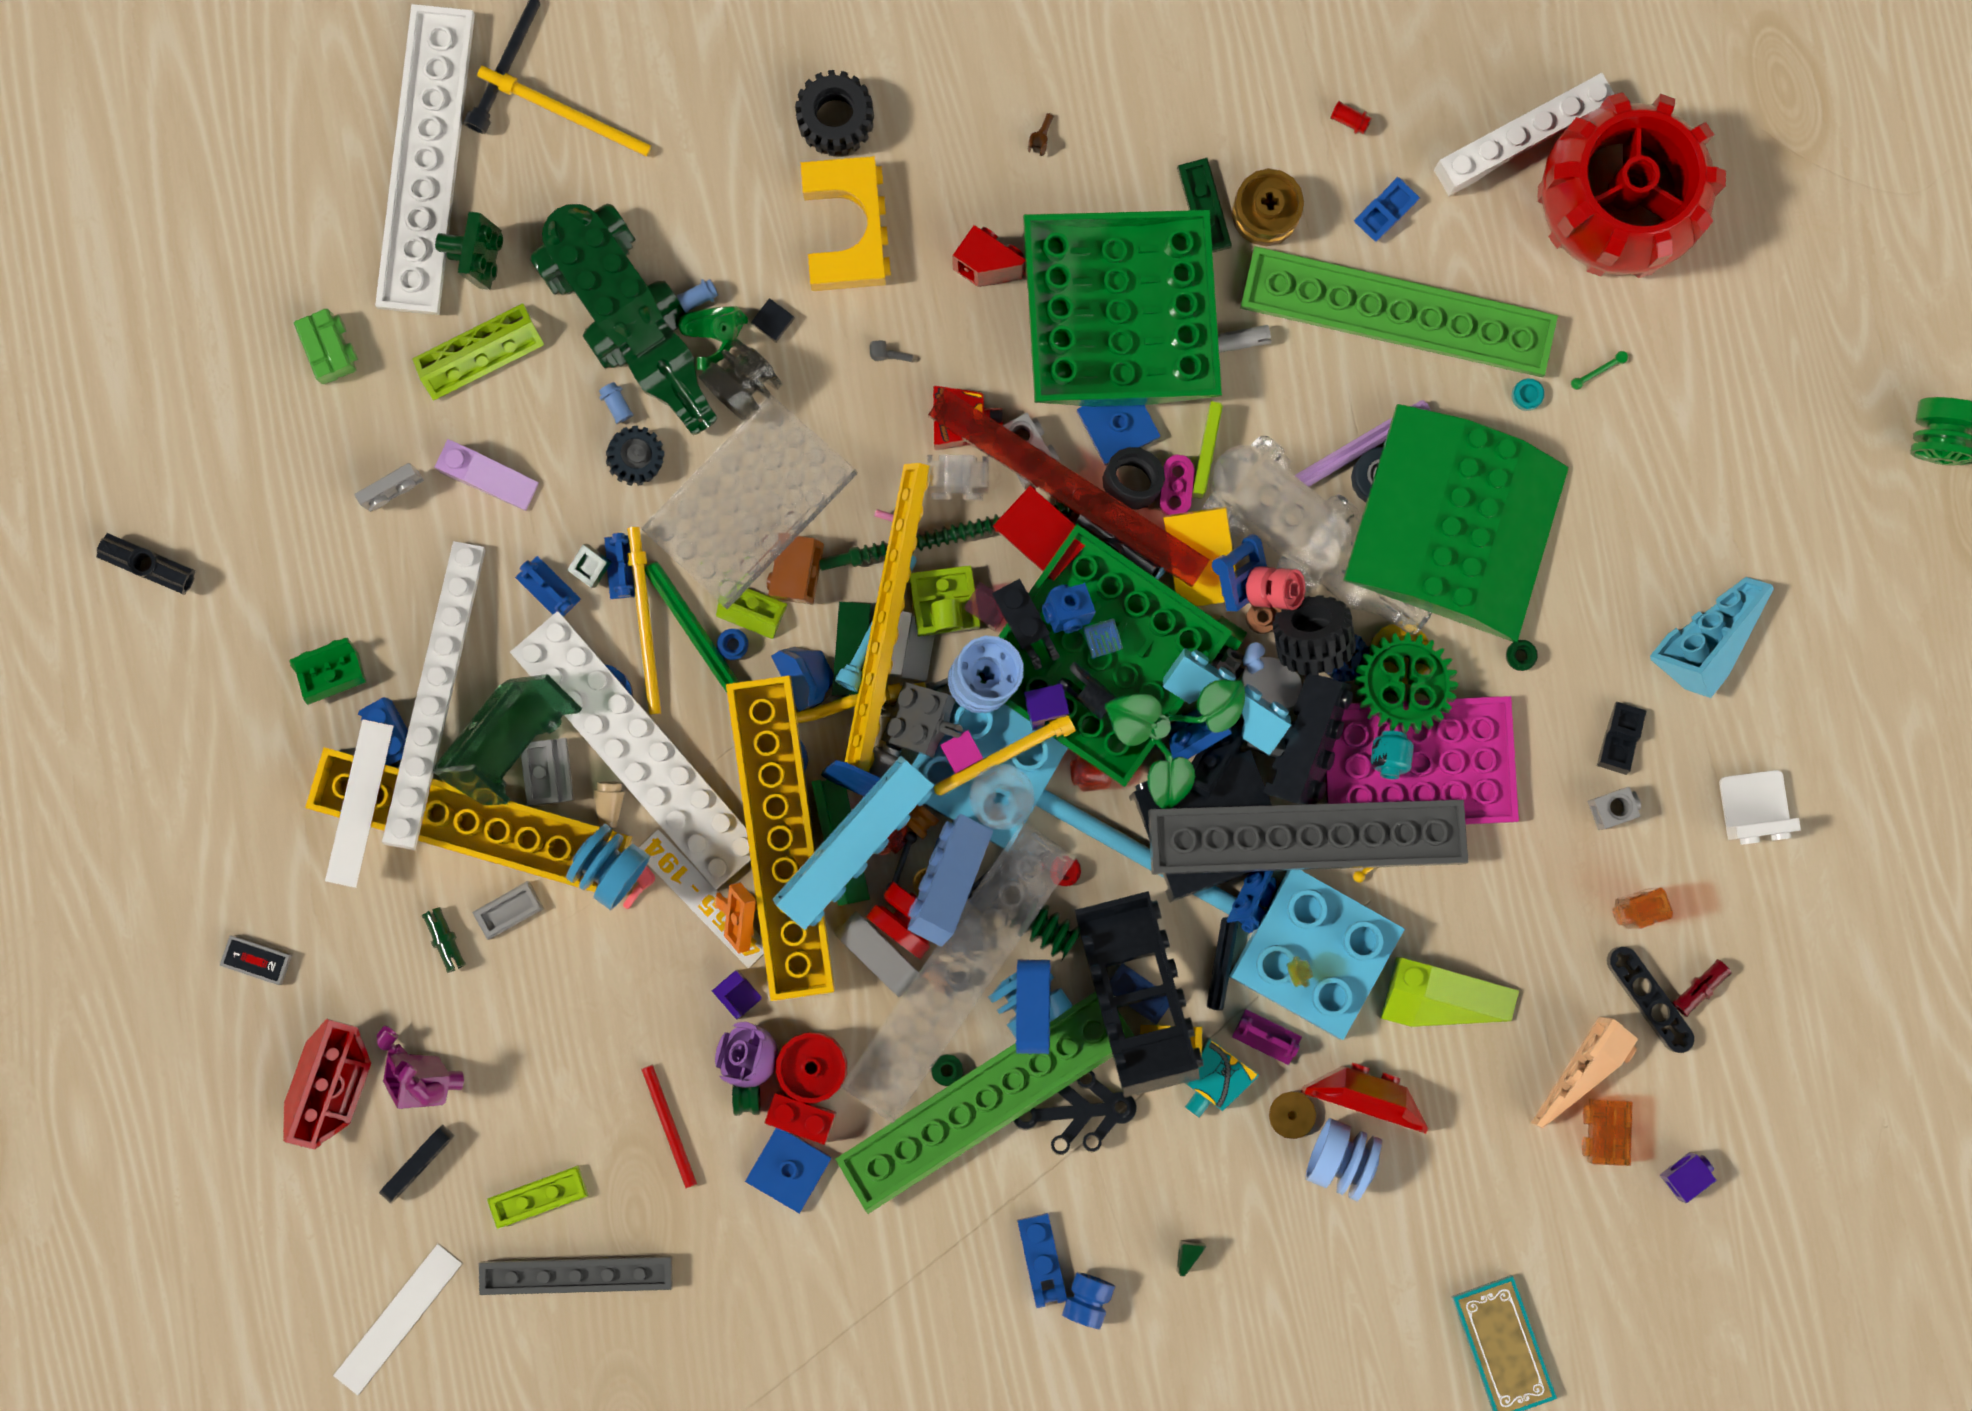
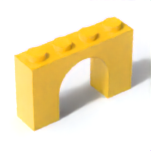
M875 156L800 162L802 190L805 201L832 198L847 199L857 204L867 217L866 231L861 240L853 247L843 251L808 254L812 291L886 285L885 276L891 275L890 257L883 256V245H889L887 226L881 227L880 215H886L885 196H878V185L883 184L882 166H876Z

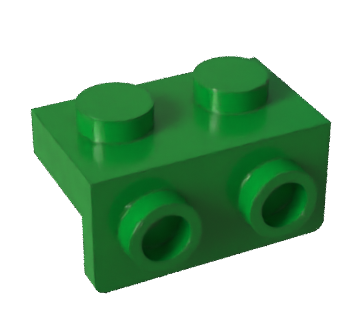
M349 638L334 640L328 645L303 652L289 660L290 666L297 674L302 697L307 705L366 683L359 653Z

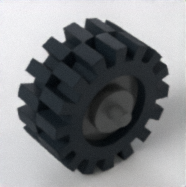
M632 426V428L628 429L625 427L621 432H617L610 441L606 450V465L610 466L609 472L612 476L615 474L619 482H622V480L626 481V485L630 486L633 483H637V486L643 485L644 482L651 481L662 467L665 456L664 450L662 451L663 444L661 440L658 441L656 439L657 435L654 432L652 434L647 432L648 428L638 429V426Z

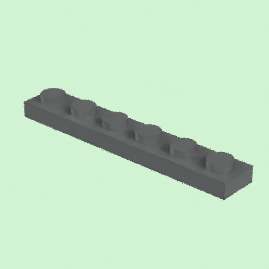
M672 1256L479 1262V1295L673 1289Z

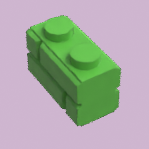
M323 309L313 313L311 316L294 321L293 324L317 381L321 384H327L356 371L354 361L358 360L352 344L345 343L342 333L346 332V328L339 314L334 316L329 309Z

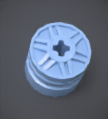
M985 635L973 639L961 650L948 671V687L951 695L961 707L971 712L988 713L997 710L1018 689L1023 679V662L1014 646L1000 637ZM980 673L984 674V680L987 681L985 684L980 682L981 677L978 676Z
M1329 1118L1322 1128L1312 1151L1305 1179L1327 1188L1334 1177H1337L1336 1192L1343 1195L1349 1187L1348 1197L1358 1201L1372 1182L1376 1173L1382 1139L1372 1136L1366 1144L1367 1133L1360 1131L1353 1142H1350L1351 1127Z

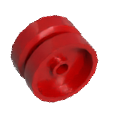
M893 882L884 893V897L897 910L892 913L883 905L876 904L866 918L917 958L921 959L930 948L929 942L925 938L907 930L911 920L908 913L918 896L912 892L910 894Z
M808 1032L793 1037L782 1047L776 1060V1076L780 1087L789 1097L801 1103H818L829 1099L841 1089L847 1077L848 1060L844 1049L834 1038L824 1033ZM815 1062L817 1064V1071L814 1074H809V1069L805 1068L807 1063Z

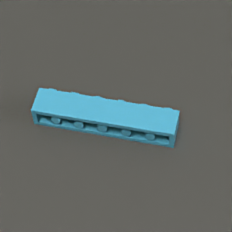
M900 756L773 898L776 906L804 930L809 925L815 926L825 914L823 909L831 901L836 902L845 893V885L852 877L858 878L868 866L866 861L873 853L879 854L887 846L890 834L895 829L900 830L907 824L911 817L909 813L915 806H922L932 795L930 790L934 785Z

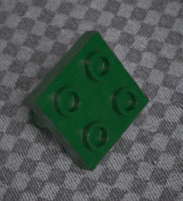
M469 212L464 236L438 233L435 240V248L438 252L446 253L449 260L459 261L457 273L479 289L491 290L492 281H495L498 272L496 264L497 253L503 245L502 230L483 214Z

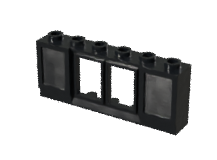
M1149 891L1076 909L1077 924L1081 927L1080 935L1124 1097L1198 1080V1067L1204 1066L1199 1047L1193 1048L1190 1037L1195 1036L1191 1018H1184L1182 1007L1187 1006L1183 989H1176L1173 978L1178 977L1174 958L1168 959L1165 951L1166 948H1170L1166 930H1160L1157 920L1162 919L1158 901H1151ZM1155 955L1163 984L1114 997L1106 967ZM1166 996L1174 1026L1125 1038L1117 1008Z

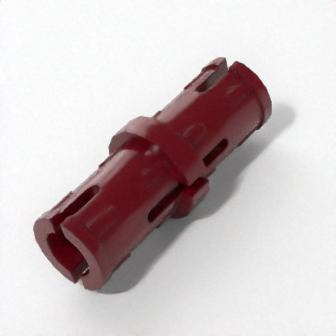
M1717 959L1699 978H1693L1691 986L1674 1000L1672 1004L1679 1013L1688 1017L1705 998L1709 1000L1714 995L1712 991L1732 974L1731 970L1722 961Z

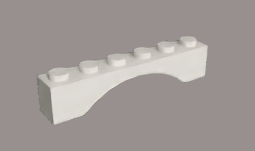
M1600 73L1440 159L1434 171L1448 196H1451L1477 182L1519 154L1564 132L1576 117L1580 118L1598 109L1607 96L1614 95V92L1603 73Z

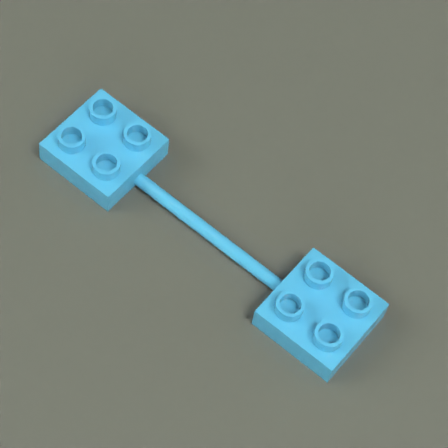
M955 701L950 714V723L959 724L963 728L962 732H956L962 734L969 730L983 759L1034 732L1032 731L1031 723L1005 704L997 710L988 713H976L961 707ZM945 734L938 744L934 757L919 753L912 765L934 786L955 774L940 746L954 738L953 736ZM1052 737L943 795L935 794L933 786L930 790L932 795L924 803L953 821L959 814H962L993 830L990 842L1008 852L1011 850L1034 807L1037 806L1151 871L1150 848L1045 790L1068 749ZM1287 870L1265 910L1259 928L1253 931L1229 977L1337 1039L1344 1040L1405 929L1302 870ZM1217 886L1193 894L1228 915L1232 910L1234 901L1237 899Z

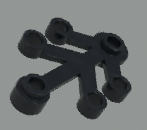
M1090 1071L1088 1074L1092 1077L1091 1083L1083 1084L1079 1078L1076 1080L1077 1084L1083 1089L1089 1088L1104 1103L1090 1104L1068 1085L1057 1093L1072 1106L1041 1109L1034 1107L1029 1110L1032 1114L1030 1121L1023 1122L1019 1117L1014 1120V1123L1019 1129L1026 1131L1033 1129L1037 1122L1074 1119L1061 1135L1055 1136L1051 1141L1052 1151L1056 1155H1064L1069 1151L1071 1142L1092 1117L1105 1116L1096 1130L1087 1133L1083 1138L1084 1149L1088 1152H1096L1101 1148L1102 1140L1116 1123L1125 1124L1134 1118L1137 1106L1132 1096L1124 1097L1123 1092L1112 1093L1096 1079L1094 1072ZM1116 1103H1125L1127 1110L1124 1113H1118L1115 1110ZM1089 1137H1096L1098 1139V1146L1090 1148L1087 1146L1086 1140ZM1062 1139L1066 1142L1067 1147L1065 1150H1056L1054 1144L1057 1140Z

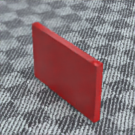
M1031 485L993 525L996 532H999L1042 572L1075 527L1069 519ZM1074 539L1048 576V579L1054 581L1085 545Z

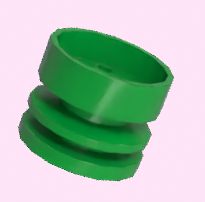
M1928 397L1919 400L1915 422L1927 429L1913 433V439L1918 443L1911 445L1910 454L1920 460L1939 465L1972 464V435L1969 434L1972 433V401L1949 397Z

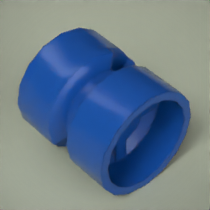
M1076 1272L1071 1288L1075 1295L1067 1298L1062 1316L1081 1325L1101 1329L1106 1315V1311L1102 1306L1110 1302L1115 1285L1098 1277Z

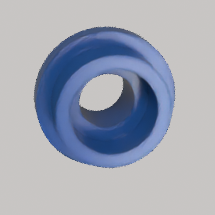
M727 629L720 634L717 648L724 658L737 660L742 658L748 651L749 641L741 630ZM731 639H736L739 642V647L736 650L728 649V642Z

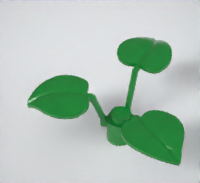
M1221 679L1211 682L1200 692L1197 708L1202 716L1199 717L1172 715L1168 712L1163 715L1161 714L1159 701L1155 697L1143 693L1122 696L1105 704L1114 733L1121 742L1129 746H1135L1145 742L1150 736L1152 737V742L1164 753L1166 761L1158 760L1154 762L1150 767L1147 777L1149 792L1159 807L1162 809L1173 808L1189 793L1195 780V770L1191 762L1184 757L1173 759L1172 754L1161 741V738L1166 737L1170 732V721L1203 723L1206 721L1208 729L1214 733L1228 730L1237 722L1242 713L1245 703L1244 684L1240 680Z

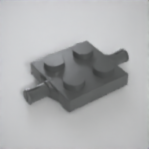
M904 682L895 705L884 703L882 706L884 709H881L880 715L890 718L881 740L897 747L934 757L938 744L945 734L959 738L961 734L956 731H963L961 725L950 723V714L956 700L949 694Z

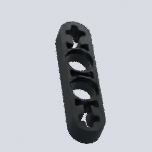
M1628 947L1613 948L1607 956L1608 968L1668 1050L1675 1053L1689 1051L1695 1041L1692 1030L1636 952ZM1618 953L1629 956L1626 963L1631 970H1635L1637 967L1640 970L1630 975L1627 980H1625L1624 976L1628 975L1629 972L1625 967H1617L1615 964L1618 961L1616 956ZM1640 977L1645 978L1649 983V990L1643 996L1637 995L1633 990L1634 981ZM1658 1003L1664 1004L1668 1010L1667 1018L1661 1022L1656 1021L1652 1017L1651 1012L1652 1008ZM1674 1019L1677 1023L1671 1025L1677 1033L1685 1034V1037L1682 1039L1683 1046L1672 1044L1671 1041L1675 1037L1670 1029H1665L1664 1032L1661 1030L1662 1027L1670 1025Z

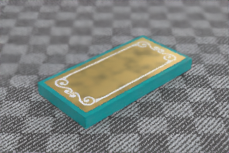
M1512 1275L1451 1296L1492 1411H1524L1557 1399Z

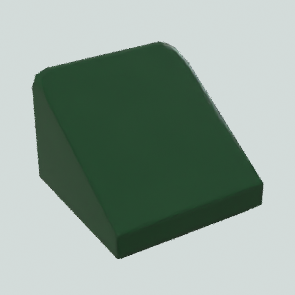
M1182 1240L1179 1242L1176 1271L1180 1276L1185 1277L1206 1248L1204 1243Z

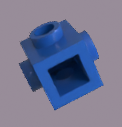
M1085 583L1071 587L1064 584L1053 588L1042 607L1045 621L1051 623L1054 633L1063 630L1065 633L1075 632L1081 629L1083 625L1090 624L1096 612Z

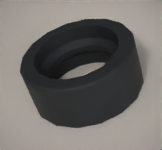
M1127 447L1117 451L1111 457L1102 476L1103 488L1107 496L1116 505L1126 509L1139 510L1148 507L1158 497L1165 482L1164 468L1159 459L1151 452L1142 448ZM1122 466H1134L1141 469L1151 482L1150 488L1146 491H1133L1126 488L1116 475L1117 469Z

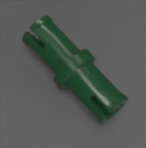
M438 907L432 909L437 922H434L429 911L424 913L422 918L432 936L433 941H431L433 948H437L446 967V972L451 973L455 971L451 958H454L458 969L464 967L466 963L456 945L455 939L457 937L455 932L450 931L442 914V909Z

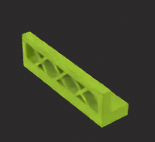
M524 303L412 358L421 382L434 401L544 346V343ZM521 316L523 317V319H521V320H519V321H517V322H515V323H513V324H510L511 321H513V320H515V319H517V318H519V317H521ZM489 332H492L491 335H489V336H487V337H485V338H482L483 335H485V334H487V333H489ZM464 346L463 349L454 352L457 348ZM433 360H436L435 363H433V364H431V365H429V366H427V367H425V368L423 367V366L426 365L427 363H429V362H431V361H433Z

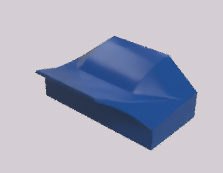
M791 647L779 650L771 655L780 675L791 676L794 701L799 712L815 707L824 701L825 693L833 684L834 674L821 650H803L798 647Z

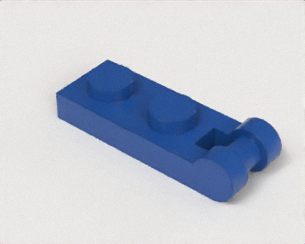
M1048 1213L1017 1219L1036 1309L1046 1307L1045 1303L1058 1301V1304L1066 1302L1067 1296ZM1053 1279L1055 1288L1042 1291L1041 1281Z

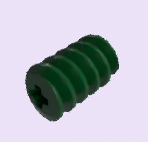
M1037 897L1030 902L1026 900L1009 927L1013 928L1020 923L1019 934L1021 936L1030 930V942L1033 943L1037 939L1042 938L1040 949L1044 950L1049 945H1052L1051 956L1054 957L1062 952V962L1078 939L1081 927L1077 926L1069 931V919L1059 924V912H1055L1049 917L1047 916L1049 905L1046 904L1038 910L1039 899Z

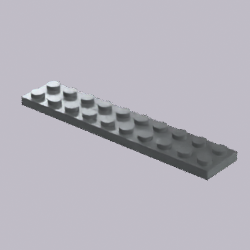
M1464 800L1150 809L1148 811L1152 875L1463 865L1468 863Z

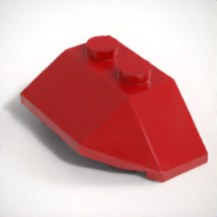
M326 1019L306 1041L284 1101L283 1141L285 1143L315 1150L322 1145L321 1143L333 1137L351 1123L372 1064L358 1027Z
M1352 1063L1351 1068L1341 1066L1302 1087L1301 1093L1409 1129L1427 1133L1428 1127L1408 1088L1399 1085L1401 1078L1383 1072L1381 1078L1369 1075L1371 1068Z

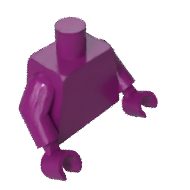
M387 1025L383 1026L377 1033L376 1038L379 1048L384 1051L388 1050L383 1083L397 1109L444 1105L447 1100L448 1090H462L464 1085L462 1071H447L442 1060L437 1056L408 1054L400 1044H393L399 1036Z

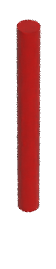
M650 1065L641 1069L686 1189L696 1185L697 1181L654 1066Z

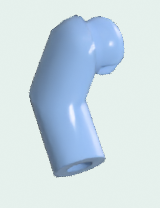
M1255 642L1245 648L1242 662L1244 666H1247L1251 674L1264 668V663L1260 657L1264 655L1265 648L1261 643Z

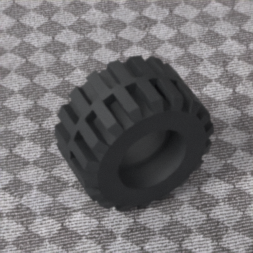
M828 70L829 76L823 77L820 72L815 75L816 80L814 82L810 79L805 82V90L800 89L798 93L799 100L795 103L796 119L801 136L805 137L806 143L810 147L814 145L816 151L821 154L824 150L828 151L829 156H835L836 152L841 151L842 156L848 155V149L853 148L856 151L860 148L859 143L861 141L866 143L869 139L868 133L872 132L874 126L873 103L865 84L860 85L859 78L856 76L849 78L848 72L841 71L839 76L835 75V70ZM832 100L846 102L853 109V115L850 120L838 127L826 126L817 119V113L821 106Z
M1317 595L1316 597L1305 596L1302 604L1297 609H1281V612H1277L1274 617L1273 631L1278 659L1291 672L1298 671L1301 675L1312 673V676L1323 672L1327 674L1335 668L1343 667V663L1349 662L1352 654L1355 653L1356 640L1351 611L1344 602L1336 601L1334 597L1325 598L1324 595Z

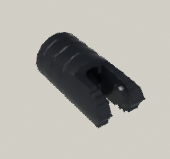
M1074 662L1070 666V671L1087 686L1082 691L1071 680L1063 677L1058 681V684H1062L1065 691L1101 720L1107 714L1105 704L1119 697L1078 663Z

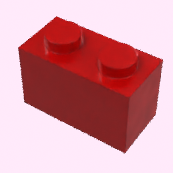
M777 1091L772 1099L764 1124L825 1145L837 1112L813 1103H801L787 1094Z

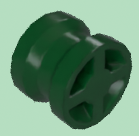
M733 1085L732 1104L734 1116H741L743 1112L760 1115L759 1085L755 1087H738Z

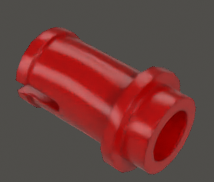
M1338 101L1330 119L1353 129L1356 135L1358 132L1364 135L1372 117L1367 115V111L1361 113Z

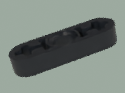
M441 1125L384 1185L379 1194L392 1204L449 1144L455 1135L447 1127Z

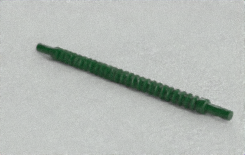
M1089 492L1081 494L1078 499L1076 496H1073L1071 501L1064 498L1063 502L1059 503L1056 500L1053 506L1062 514H1067L1070 517L1072 512H1075L1076 515H1079L1082 510L1089 513L1093 512L1095 507L1114 502L1107 496L1106 492L1091 495ZM997 514L994 515L993 519L986 516L985 521H981L978 518L976 523H972L969 520L967 525L960 522L959 527H955L952 524L950 529H946L943 526L941 531H937L934 528L933 533H929L926 530L924 535H920L917 532V546L915 549L919 548L920 551H923V547L926 546L928 549H932V545L936 544L937 547H940L943 542L949 545L951 540L958 543V539L962 538L963 541H966L969 536L975 539L977 534L984 537L986 532L992 535L995 530L993 525L1000 517ZM882 540L881 545H877L874 542L872 547H868L865 544L864 549H860L858 546L849 548V552L821 558L819 561L820 569L824 571L850 564L853 567L863 565V561H867L870 564L871 559L880 561V557L885 558L888 543Z

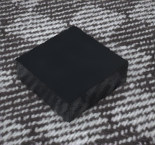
M769 298L751 321V325L777 343L795 317Z

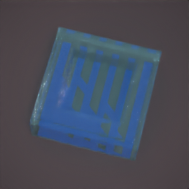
M1114 618L1083 628L1092 659L1123 650Z

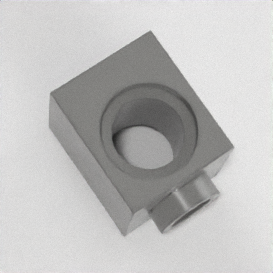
M1630 787L1588 800L1598 830L1607 829L1641 817L1638 811L1641 809L1640 799L1635 791L1631 792ZM1614 799H1618L1623 804V812L1620 816H1616L1611 812L1610 804Z

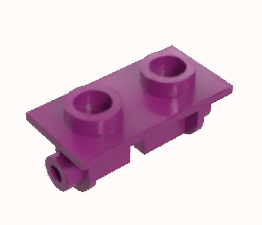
M1245 1009L1232 1038L1289 1065L1292 1058L1298 1053L1302 1036Z

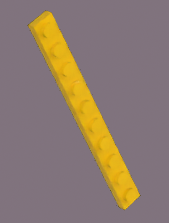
M922 463L904 464L861 676L862 680L859 686L844 761L868 773L874 762L873 749L875 739L880 731L879 719L881 709L887 696L885 688L888 675L893 667L891 659L893 648L899 637L898 623L900 614L905 606L904 593L906 583L911 576L910 563L912 553L917 546L916 533L918 523L923 515L922 502L924 492L929 485L928 472L930 466Z

